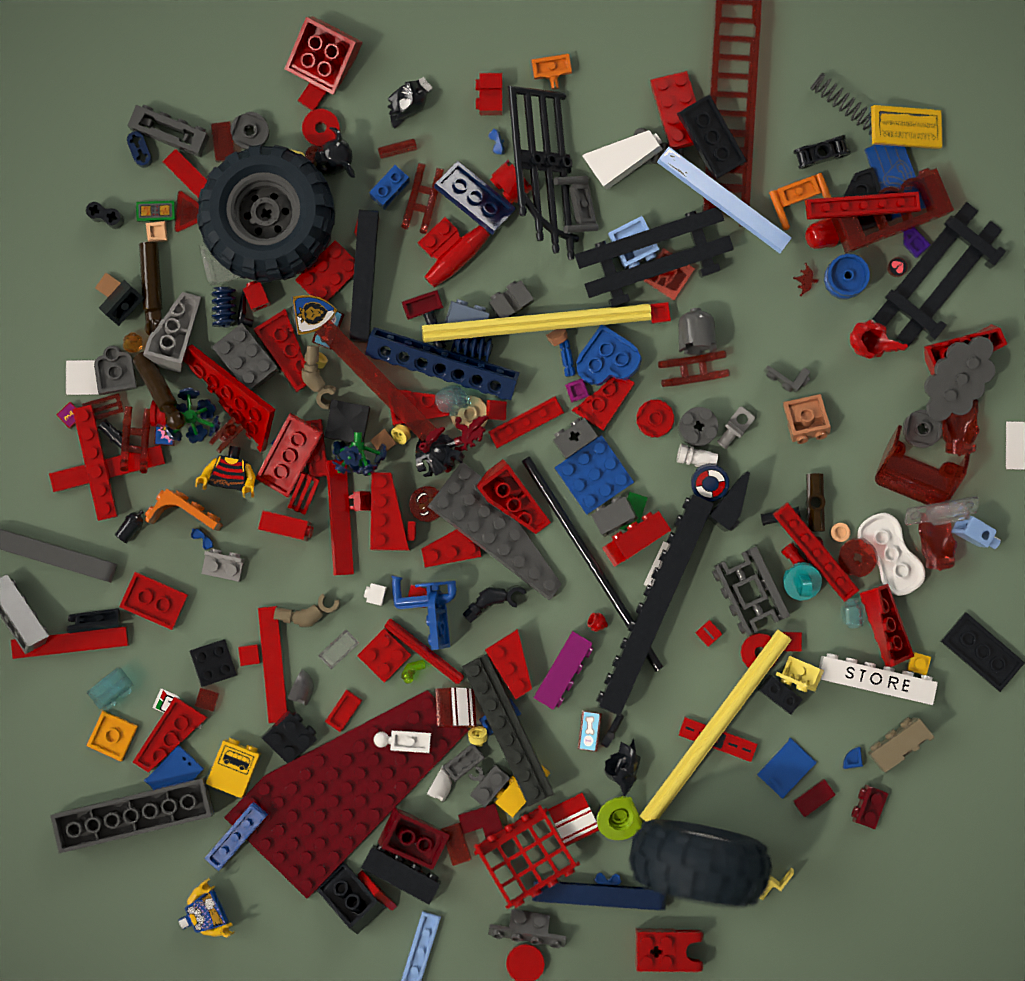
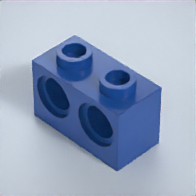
M394 165L369 192L370 197L385 210L410 183V179L402 170Z

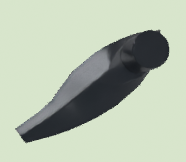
M242 292L237 324L240 325L242 323L245 326L252 327L254 320L245 318L246 296Z

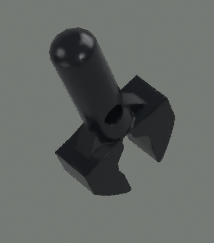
M622 714L620 716L616 715L600 745L606 748L609 747L624 719Z

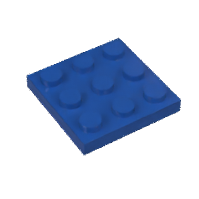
M602 435L554 467L586 515L634 483Z

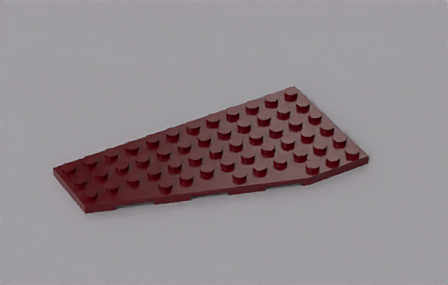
M426 690L264 775L224 818L233 826L253 802L264 810L268 815L247 838V841L307 899L469 730L464 725H458L457 718L456 725H453V714ZM392 730L431 733L430 752L390 750L391 744L385 747H378L374 743V736L378 732H385L388 736H391Z

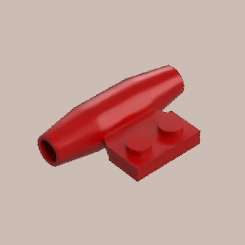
M444 217L417 242L431 258L437 259L424 278L435 288L455 275L477 254L490 237L489 233L479 225L460 238L458 229Z

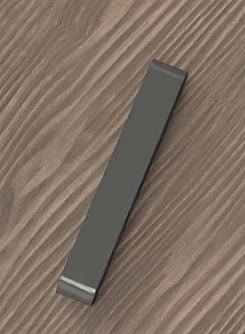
M0 529V550L112 583L117 567L116 563Z

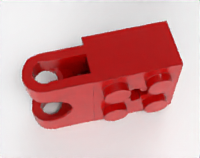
M636 928V971H703L704 964L702 961L689 958L686 955V949L691 943L701 942L704 938V932L694 929ZM654 946H658L660 950L657 954L651 951V949H654Z

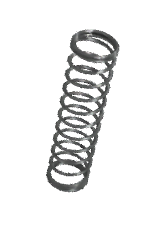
M821 73L819 77L815 80V82L812 84L810 89H815V93H818L826 85L821 94V98L826 96L831 91L830 95L827 98V102H830L838 94L837 98L833 103V107L837 106L844 99L839 108V112H841L849 105L848 109L845 112V116H848L856 108L855 112L851 117V121L856 119L862 113L857 122V126L860 125L869 116V118L863 126V130H866L872 124L870 122L867 125L868 121L871 118V112L861 122L860 120L866 112L867 107H864L854 117V115L856 114L857 110L861 105V102H859L850 112H848L853 102L855 101V97H853L842 108L843 104L849 96V93L845 94L836 103V101L838 100L839 96L843 91V88H841L830 99L832 93L834 92L837 86V83H835L824 94L825 90L831 82V79H829L820 89H818V87L820 86L821 82L825 77V74Z

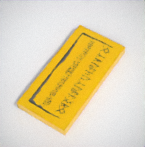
M881 105L871 106L872 144L930 149L942 148L941 110Z

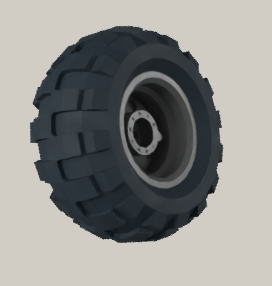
M262 144L249 146V149L240 152L235 151L226 156L225 161L218 167H214L207 176V182L204 188L200 190L198 198V227L209 252L222 266L243 279L247 278L257 282L285 281L296 277V274L304 269H309L318 261L317 259L322 251L326 250L331 240L333 226L335 225L333 196L321 171L301 153L297 154L289 150V148L274 145V147L263 146ZM273 193L278 195L276 200L271 199ZM253 196L259 197L255 202L252 201ZM289 209L288 215L282 214L283 211ZM266 212L271 215L269 219L264 215ZM246 213L251 214V218L248 220L244 218ZM275 226L282 228L280 233L274 231ZM261 228L262 234L257 235L256 231Z

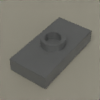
M471 744L446 763L443 768L455 782L485 759V757L476 745Z

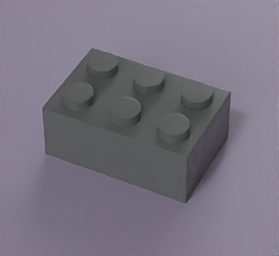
M242 323L212 346L234 376L253 392L280 371Z

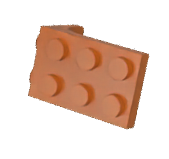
M167 488L156 497L157 503L154 507L151 506L145 513V516H147L145 521L155 524L166 509L181 507L213 530L219 531L223 526L219 522L221 520L219 517L210 512L205 513V508L197 502L192 501L190 503L187 501L189 499L187 495L178 490L174 492Z

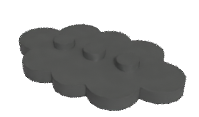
M977 336L968 344L963 342L952 343L947 349L946 357L936 362L935 374L929 376L924 383L925 393L930 397L926 405V411L930 418L936 421H943L951 413L956 415L967 414L973 406V400L983 395L985 391L984 383L989 382L995 374V366L989 360L993 353V344L988 338Z

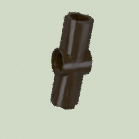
M806 474L807 525L812 532L825 531L824 506L826 501L824 498L823 474ZM813 497L818 498L820 501L818 508H814L811 505Z

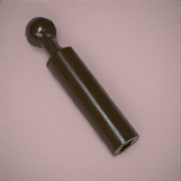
M157 242L139 243L142 296L144 297L143 310L145 311L146 318L145 332L150 336L162 320L161 310L163 308L159 250Z
M144 351L138 353L133 358V363L160 412L165 413L167 425L174 430L183 428L186 423L185 416L176 408L177 401L158 366L144 356Z

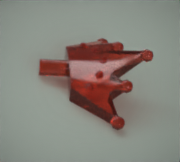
M805 263V270H800L804 275L793 277L794 280L796 279L802 284L798 286V288L802 289L800 297L811 289L812 283H818V280L813 279L814 272L807 263Z

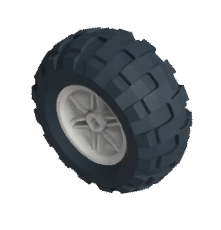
M654 819L643 822L642 829L637 830L632 839L629 855L630 869L634 872L633 879L644 887L681 899L728 907L756 905L759 897L764 895L769 886L772 869L770 856L767 855L768 847L755 838L715 827L666 819Z

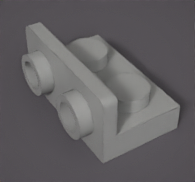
M210 548V552H204L205 559L201 574L240 582L245 559L240 558L241 554L229 552V556L222 555V550Z

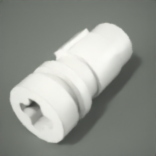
M680 444L677 454L678 463L684 464L686 462L687 465L691 463L695 464V467L705 464H717L718 454Z

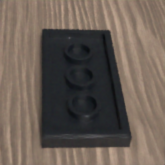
M710 94L677 113L714 180L747 161Z
M966 612L940 641L999 692L1002 691L1025 663Z

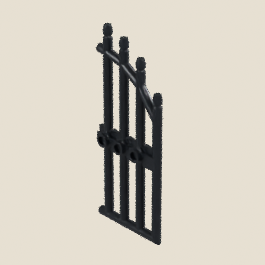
M508 86L518 206L520 207L519 214L521 217L526 216L527 209L535 219L537 241H543L544 239L543 227L551 233L552 251L554 254L559 253L560 250L558 245L559 237L565 239L568 260H574V242L579 241V236L573 233H564V231L558 229L553 172L560 173V177H568L567 173H572L571 167H573L570 154L565 153L561 100H565L566 94L564 92ZM516 94L524 96L528 150L521 149ZM531 96L538 97L543 152L536 151ZM546 98L553 99L558 153H552L550 148ZM523 169L530 170L533 203L525 193ZM538 171H545L550 223L542 217ZM565 184L561 185L564 226L572 225L569 186Z

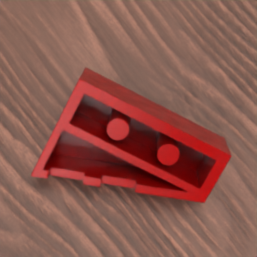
M659 511L654 514L652 512L647 513L641 517L643 520L641 523L638 524L635 521L626 527L628 529L627 532L624 534L622 531L612 536L613 541L602 547L614 567L671 531Z
M517 629L485 649L515 699L532 689Z

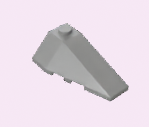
M185 292L181 293L171 306L170 311L164 319L162 318L158 327L148 337L144 356L161 368L181 373L186 347L189 345L201 297Z

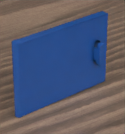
M789 738L788 742L757 775L783 799L817 762L792 738Z
M178 745L144 781L152 789L194 780L204 768Z

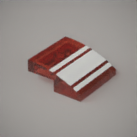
M435 689L438 728L457 727L460 729L477 727L475 693L473 689Z

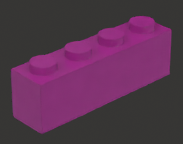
M572 631L533 698L553 710L555 706L559 708L564 700L562 694L565 690L569 691L574 683L571 680L575 673L579 674L584 666L581 663L584 657L588 658L594 648L591 647L592 642Z

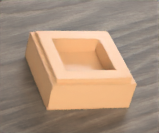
M165 221L146 223L148 242L168 241Z

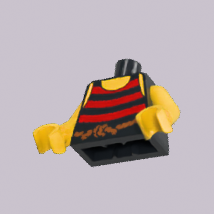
M230 446L228 457L219 455L218 458H214L205 467L201 476L197 477L195 487L201 483L204 484L203 490H206L208 482L211 486L242 491L243 497H245L246 493L251 492V497H254L256 477L251 465L246 460L239 459L241 448Z

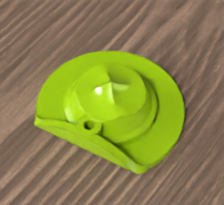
M632 797L613 798L601 807L597 815V826L603 836L611 840H625L634 836L637 830L642 828V821Z

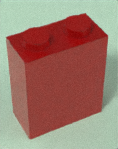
M262 510L258 529L308 541V538L312 537L314 527L311 526L312 523L309 521Z

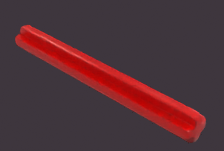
M389 619L384 627L455 684H460L464 678L463 674L393 619Z

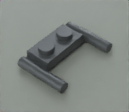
M588 176L555 177L553 180L555 185H572L569 187L576 224L580 225L564 226V233L598 231L599 227L596 224Z

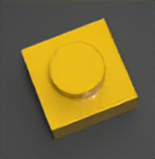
M913 652L914 657L909 659L906 670L927 675L931 657Z

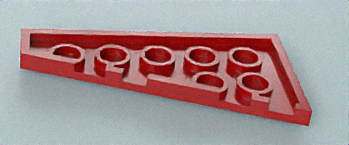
M193 344L186 347L184 362L198 378H203L208 385L207 389L210 393L214 392L220 400L218 402L236 424H241L246 430L245 435L249 439H254L258 444L256 448L260 453L266 450L276 409Z

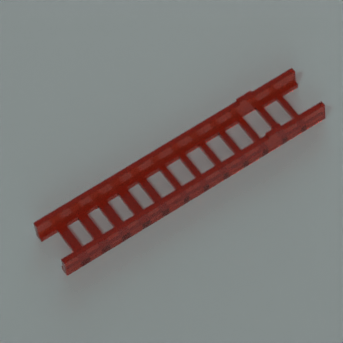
M715 0L709 94L715 105L717 97L747 99L746 111L719 110L722 116L745 117V130H729L735 137H744V147L739 148L747 160L743 163V166H738L728 172L729 174H742V185L719 184L729 192L741 193V200L750 206L762 0ZM722 4L752 6L751 18L722 17ZM720 24L754 25L753 37L719 35ZM720 41L750 43L749 55L719 54ZM719 60L749 61L748 74L718 72ZM718 78L748 80L747 93L717 91ZM705 165L704 173L712 178L708 168ZM703 197L702 212L716 207Z

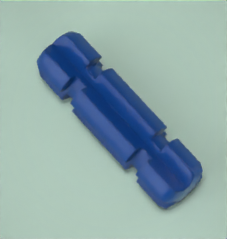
M567 339L559 345L560 349H562L561 356L563 367H565V376L571 377L575 375V369L572 366L573 358L571 349H569L570 342Z

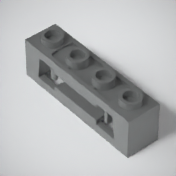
M142 105V107L135 106L127 125L130 130L201 158L209 139L204 128L196 125L193 128L188 126V122L178 118L176 121L171 119V116L167 113L160 112L158 114L153 112V108L147 105ZM151 119L155 120L159 125L184 134L183 140L185 143L178 137L153 128L154 123Z

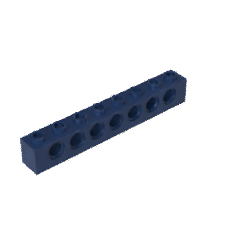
M376 327L370 333L365 355L370 356L372 359L387 361L391 365L403 366L410 371H419L427 376H435L446 382H454L465 388H473L481 393L492 394L504 400L512 399L520 372Z

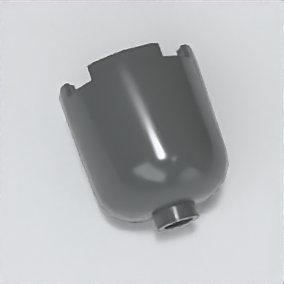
M692 308L690 312L680 317L678 324L679 352L684 350L685 355H702V351L710 350V353L717 350L715 322L711 314L701 311V308Z

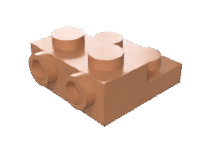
M821 394L783 402L792 442L797 441L798 444L808 442L810 438L816 437L817 440H822L830 434L831 427Z

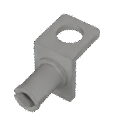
M740 406L725 426L727 430L717 442L727 449L736 436L742 437L745 430L755 419V416ZM739 414L747 415L748 421L746 424L738 423L737 416Z

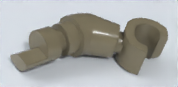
M307 346V353H305V361L307 363H304V368H302L303 382L311 390L318 392L316 397L318 405L323 409H330L331 401L326 400L323 394L329 393L333 395L336 388L331 385L324 386L325 382L320 375L318 364H316L319 362L320 346Z
M321 594L317 606L314 604L301 611L296 610L293 612L292 609L276 607L274 619L283 620V623H291L292 621L294 624L299 625V627H311L323 617L322 613L336 612L340 607V600H335L331 608H326L324 605L326 597L324 594Z

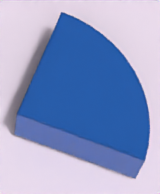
M856 747L846 754L843 761V769L863 767L860 747Z

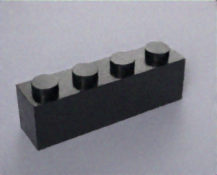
M379 844L377 846L373 845L361 868L430 905L441 884V881L438 880L439 877L431 872L428 874L422 872V868L417 864L411 863L409 865L404 862L405 858L394 854V856L389 854Z

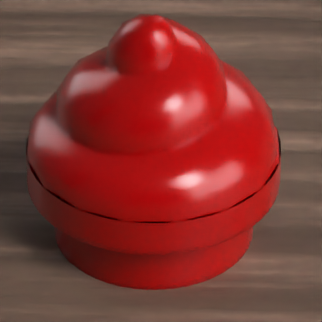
M598 612L590 615L587 625L592 631L598 632L608 627L603 614Z

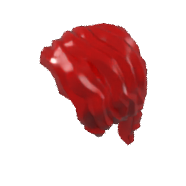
M873 320L857 323L850 334V344L855 353L869 359L881 357L884 352L905 351L908 348V344L889 340L885 332L887 328L880 323H875Z

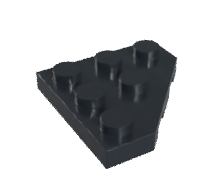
M871 167L855 173L844 197L883 194L874 168ZM890 214L840 217L833 218L839 228L840 239L889 223L892 221V217Z

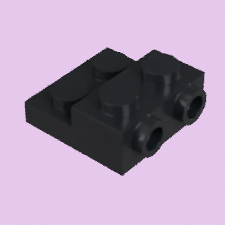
M290 710L261 736L287 764L293 761L301 752L304 753L317 740L315 736L317 732L310 725L306 727L302 723L303 718L297 712L292 713Z

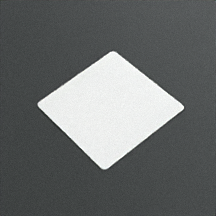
M95 360L66 361L67 395L98 394L94 369Z

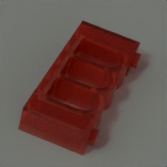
M929 168L923 169L918 172L919 175L916 178L907 179L898 188L885 187L877 193H904L906 186H912L920 193L927 213L914 218L912 213H900L903 222L890 227L884 214L873 215L880 231L865 236L857 216L831 218L845 254L941 218L954 211L937 168L932 170Z

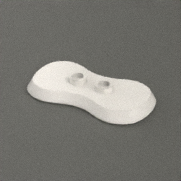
M880 513L873 515L860 525L858 541L861 547L877 562L883 585L888 583L891 593L897 596L909 594L919 588L925 579V568L920 559L911 553L905 545L902 528L898 520L890 514Z

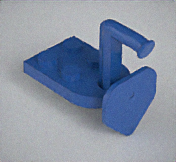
M392 575L394 606L398 609L428 607L426 623L430 629L428 643L431 646V650L449 648L450 637L446 604L454 599L456 595V580L415 584V587L426 586L427 595L402 598L401 580L403 578ZM447 584L448 593L443 594L439 590V585Z

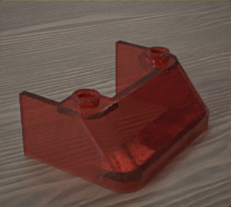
M898 425L880 461L875 475V482L879 486L933 508H945L967 474L971 454L966 453L960 465L953 462H945L937 469L904 455L906 445L899 441L902 426Z

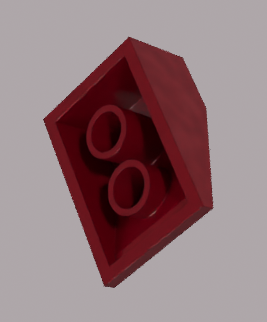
M394 807L378 839V843L381 848L433 870L450 835L414 815Z

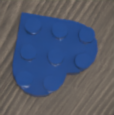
M600 325L579 354L576 361L577 372L584 382L596 386H601L610 377L628 380L639 370L642 357L638 349L631 342L606 326Z

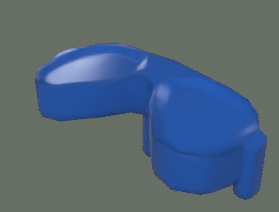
M492 129L488 136L496 141L493 153L503 155L505 154L504 139H501L500 132L497 129Z
M198 528L192 529L191 538H202L205 550L214 547L213 541Z
M599 872L594 878V881L601 885L617 886L622 883L618 874H614L607 880Z

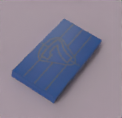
M874 145L864 150L870 167L874 168L883 194L919 192L921 210L927 208L905 147ZM897 213V214H890V215H891V217H892V220H894V219H896V218H899V217H902V216H905V215H908V214H911V213Z

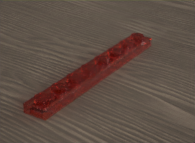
M329 319L316 331V334L424 442L430 431L435 429L434 425Z

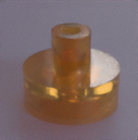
M134 332L129 333L123 338V348L132 353L140 351L142 349L141 336Z

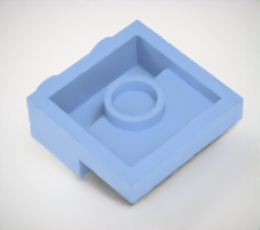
M641 216L609 232L608 236L611 242L649 230ZM657 244L618 257L624 269L628 267L630 269L639 266V262L644 259L648 262L656 258V253L660 249Z

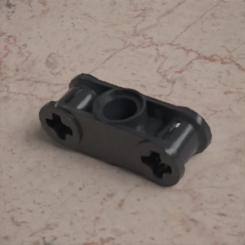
M841 135L831 140L795 149L793 152L797 156L799 170L850 155L851 152L848 150L845 142L846 136ZM818 149L825 150L826 156H821L818 153Z

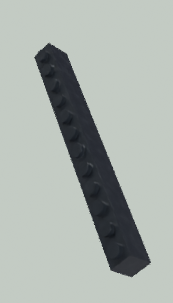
M694 494L690 498H685L682 508H684L682 516L678 515L674 525L677 527L674 533L671 532L666 542L669 545L660 554L659 560L661 563L652 572L651 578H653L651 585H647L643 595L646 597L643 603L639 602L635 611L638 615L635 621L631 620L627 629L630 633L621 642L620 648L622 651L613 660L612 666H614V669L605 678L604 684L607 685L604 691L600 690L597 696L598 707L617 716L621 715L711 512L713 503Z

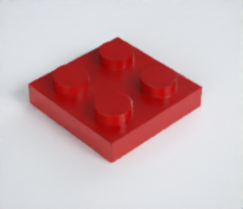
M384 628L357 656L385 683L411 654Z

